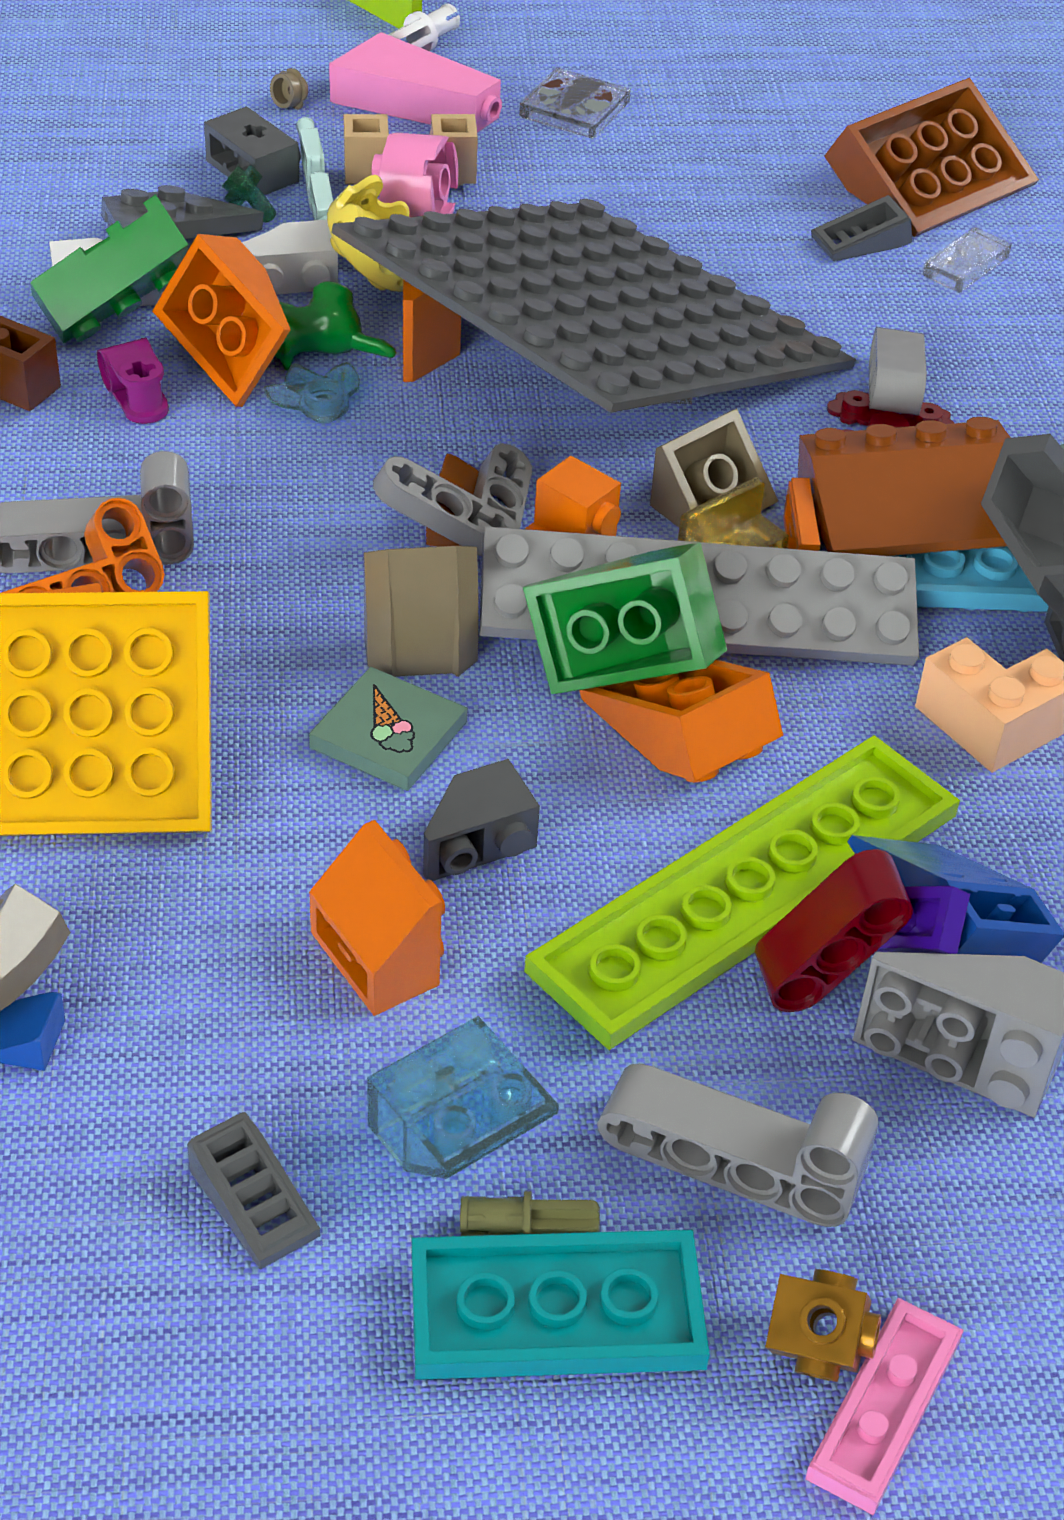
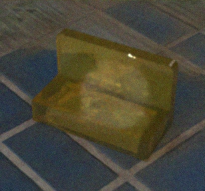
M755 477L683 513L680 517L678 541L787 549L789 535L761 514L765 483Z

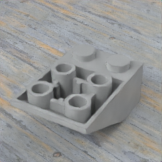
M875 952L869 968L853 1041L871 1048L880 1055L895 1058L930 1073L941 1081L951 1082L989 1098L1002 1107L1014 1109L1035 1118L1064 1052V972L1025 956Z

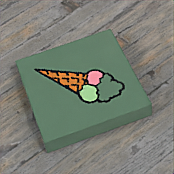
M370 666L309 733V748L409 791L467 723L468 708Z

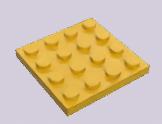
M209 592L0 593V836L212 832Z

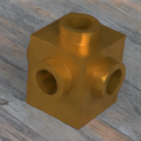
M821 1269L814 1270L812 1281L780 1274L765 1348L773 1354L797 1359L794 1371L796 1373L838 1382L840 1369L858 1373L861 1356L874 1358L880 1331L881 1315L869 1312L871 1299L867 1293L856 1291L858 1279L855 1277ZM829 1315L837 1317V1325L830 1334H816V1325L821 1318Z

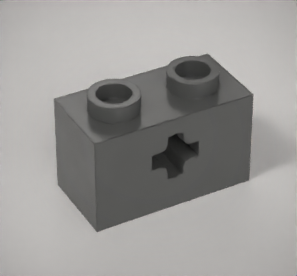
M246 106L204 122L206 161L254 197L259 198L299 182L301 153L298 142Z

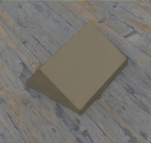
M737 408L656 448L650 506L697 542H703L779 502Z

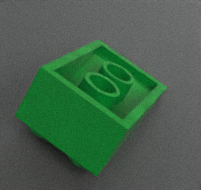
M701 542L642 553L531 583L523 587L551 695L705 669L727 651Z

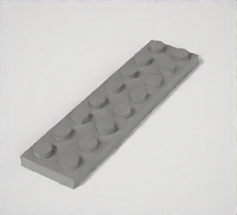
M485 526L482 536L479 636L537 640L523 587L528 584L642 553L696 542ZM701 542L727 647L725 653L913 666L918 660L919 639L915 558Z

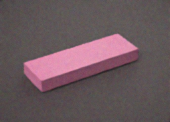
M897 1298L879 1332L874 1358L866 1357L808 1466L805 1480L874 1516L960 1343L964 1330Z

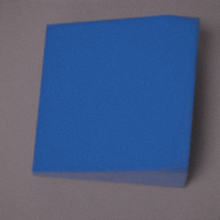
M47 992L17 999L0 1011V1063L42 1071L46 1070L66 1020L61 993Z

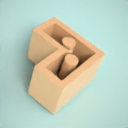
M966 637L926 657L915 707L993 773L1064 734V662L1046 648L1006 669Z

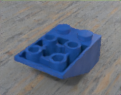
M852 835L847 841L855 854L872 849L883 850L889 853L894 860L904 886H954L970 894L957 954L1025 956L1042 963L1064 938L1063 930L1035 889L936 844Z

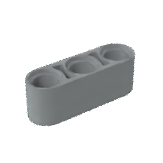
M876 327L869 358V409L918 416L923 403L927 375L924 334Z

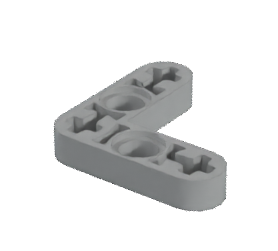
M504 443L495 445L480 466L474 494H471L409 459L394 456L388 458L373 479V489L380 500L389 507L461 546L477 547V555L482 557V536L485 526L520 529L532 475V465L527 456L518 448ZM491 495L499 498L507 507L502 506ZM437 502L447 506L455 516L442 509Z

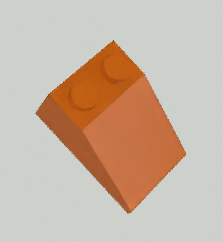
M197 234L152 310L236 407H243L291 330L265 267L235 237Z
M715 660L705 669L579 690L581 699L660 771L685 778L688 782L696 783L710 780L718 775L720 768L735 760L748 759L760 754L763 751V746L783 736L770 673L720 660Z

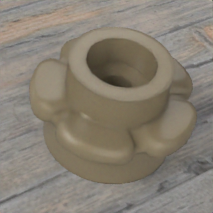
M288 68L287 71H281L272 78L270 83L271 98L280 108L293 107L299 110L303 107V101L307 98L308 84L298 70Z

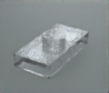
M973 227L926 260L922 275L960 293L1009 258L1012 244L977 227Z

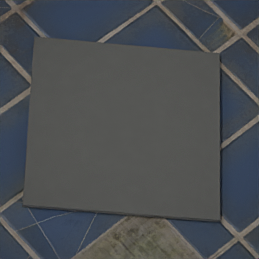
M580 199L579 203L573 204L552 201L549 206L521 204L519 208L513 209L491 206L488 211L477 212L469 209H458L453 214L427 211L423 216L417 217L392 214L389 219L381 220L357 217L354 222L333 223L332 234L610 413L850 369L854 367L856 362L855 358L841 351L842 346L837 341L812 334L805 329L806 325L801 320L787 315H780L771 310V304L767 300L742 293L736 289V283L731 279L708 273L702 269L703 265L697 259L674 253L669 250V244L666 241L657 237L645 236L636 230L637 225L624 218L611 216L604 212V205L594 200Z

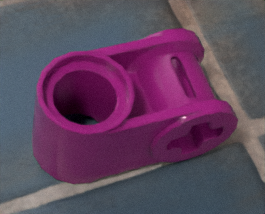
M146 337L97 350V362L104 385L108 392L113 394L127 419L135 423L148 424L157 422L168 414V401L161 391L160 384L164 376L163 365L154 354L152 346Z

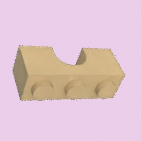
M343 114L345 184H358L366 177L372 175L373 157L375 154H383L389 135L387 114ZM431 114V130L429 135L447 136L449 138L446 142H453L456 148L458 186L476 184L478 135L475 114Z

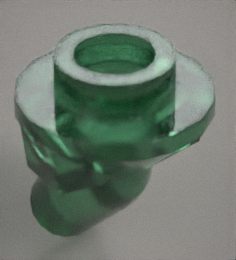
M251 164L246 170L237 165L222 185L228 191L224 200L240 206L246 200L252 209L264 212L263 222L266 223L273 220L276 216V210L264 193L257 187L263 176Z

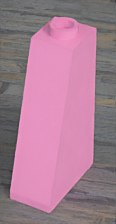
M382 32L329 63L330 102L338 105L387 114L430 125L431 114H475L477 133L497 120L502 109L500 79Z

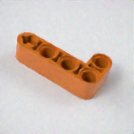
M111 498L99 506L86 524L84 535L93 559L92 563L1 593H41L43 591L99 583L102 592H157L163 584L165 574L162 562L139 508L127 499ZM102 520H117L124 527L126 538L115 539L107 535L102 527ZM133 569L141 573L146 582V589L138 591L130 588L123 580V570Z

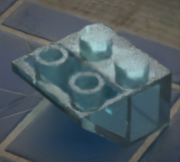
M479 1016L367 1077L368 1127L406 1172L447 1179L559 1112V1104Z

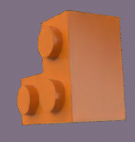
M569 456L537 479L534 522L525 529L616 536L617 524L621 517V509L619 507L621 482L579 459Z

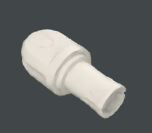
M449 3L442 5L439 9L429 14L416 11L405 18L403 27L388 35L397 39L406 37L408 43L431 51L436 47L439 36L459 27L460 16L458 15L448 21L446 20L447 16L457 12V9Z

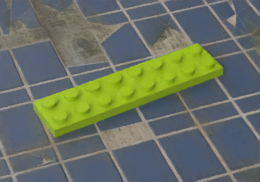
M873 735L525 956L524 972L605 1048L611 1050L753 954L756 944L769 930L845 860L855 854L847 842L852 835L919 842L956 817L960 800Z

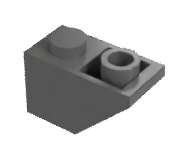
M509 759L454 775L424 832L423 875L426 880L435 881L450 875L462 874L471 868L505 857H514L526 850L537 847L540 805Z

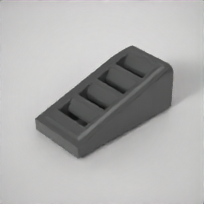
M887 195L812 229L811 235L832 261H838L891 250L912 243L911 218ZM833 239H839L841 242L835 244Z
M246 1112L231 1117L193 1137L188 1142L187 1150L191 1174L259 1269L268 1266L320 1237V1227L264 1136ZM251 1170L255 1171V1175L232 1187L230 1186L229 1182ZM269 1192L273 1196L247 1211L243 1207ZM284 1213L290 1219L263 1235H260L256 1229Z

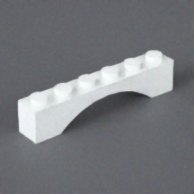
M327 219L282 223L264 234L242 242L265 267L276 295L312 292L315 286L325 281L338 283V253L330 242L332 236ZM86 238L49 241L52 266L79 247L85 251L101 242L102 239ZM157 289L140 298L142 300L140 306L156 305L162 293H159Z

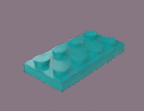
M693 1229L411 1237L415 1380L707 1370L710 1353Z

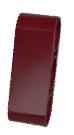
M878 849L864 850L845 860L756 944L755 955L771 1002L776 1009L784 1012H797L812 1007L874 954L911 919L913 908L894 860L889 853Z

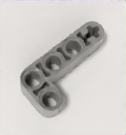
M169 451L155 452L147 456L141 463L140 468L141 495L1 502L0 573L62 571L92 563L93 559L84 535L86 524L99 506L111 498L127 499L139 508L162 565L184 561L193 552L194 547L190 480L187 462L180 455ZM114 519L102 520V527L107 535L115 539L126 538L125 529L121 523Z
M631 1064L624 1069L597 1122L598 1131L603 1139L611 1146L625 1153L824 1227L839 1226L844 1224L848 1218L868 1167L879 1125L878 1116L874 1109L864 1100L854 1095L830 1093L824 1096L817 1107L811 1124L645 1064Z

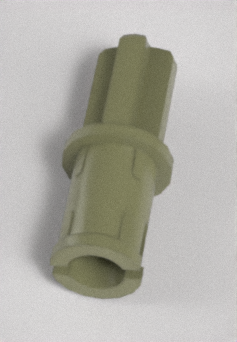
M525 1190L524 1197H461V1236L600 1231V1207L594 1200H533L532 1190Z

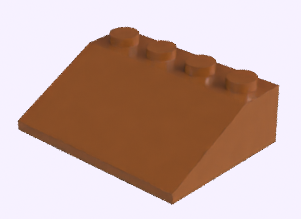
M970 77L848 125L824 155L846 190L864 203L869 204L889 195L911 218L913 237L1031 187L1039 181Z
M972 417L965 423L951 424L927 420L919 422L916 426L898 428L886 424H875L867 427L866 430L845 432L837 428H823L815 434L799 435L798 478H810L818 533L828 552L893 556L1007 546L983 509L981 502L1005 438L1011 437L999 420L988 417Z

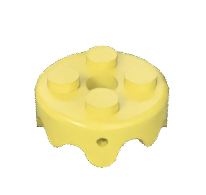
M371 175L354 186L349 184L329 206L327 223L331 233L333 223L354 222L357 217H367L374 220L389 219L392 214H401L409 217V207L403 201L393 203L379 201L377 198L383 189V182L378 175ZM331 233L330 242L334 250L346 258L375 288L382 291L387 289L403 292L402 278Z

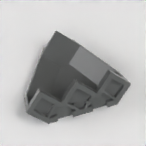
M1051 434L1005 438L981 505L1037 594L1064 623V449Z

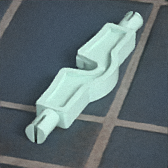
M304 117L297 121L296 128L300 139V153L309 206L314 220H326L329 206L333 202L328 173H325L324 153L318 129L315 128L314 121L311 118Z

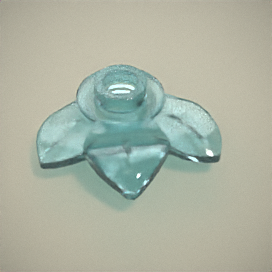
M349 362L333 367L324 376L293 363L286 373L284 383L264 386V392L268 400L279 407L299 410L316 422L329 423L346 414L349 409V397L359 390L360 379L357 371Z

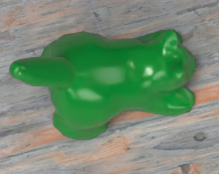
M325 281L315 286L309 305L304 307L280 302L291 330L274 357L281 361L286 371L291 369L293 358L303 352L341 354L355 349L388 358L396 356V349L385 340L362 333L360 317L353 306V293L350 289L339 283Z

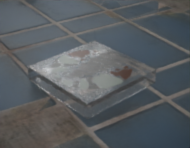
M555 68L520 102L519 116L593 139L630 102L631 89L561 68Z

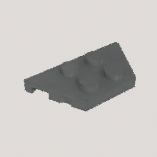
M162 185L158 187V192L148 193L138 189L121 190V195L102 197L101 216L104 222L108 223L107 227L116 221H120L123 227L130 225L148 212L143 203L155 194L185 239L195 238L197 234L222 235L262 230L264 212L186 193L185 189L178 186Z

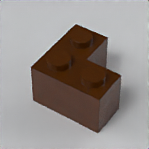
M0 316V400L31 411L61 387L55 337Z

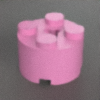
M389 134L383 154H375L372 161V175H378L383 182V189L379 194L378 200L384 203L405 202L409 207V217L423 216L427 211L453 214L455 203L447 201L449 189L458 188V159L454 143L446 142L449 137L440 135Z

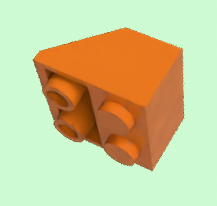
M372 820L360 828L312 887L309 895L312 935L373 1016H376L440 985V957L444 955V945L441 939V916L445 914V903L436 884L429 879L424 880L412 866L404 845L398 839L391 840L377 821Z

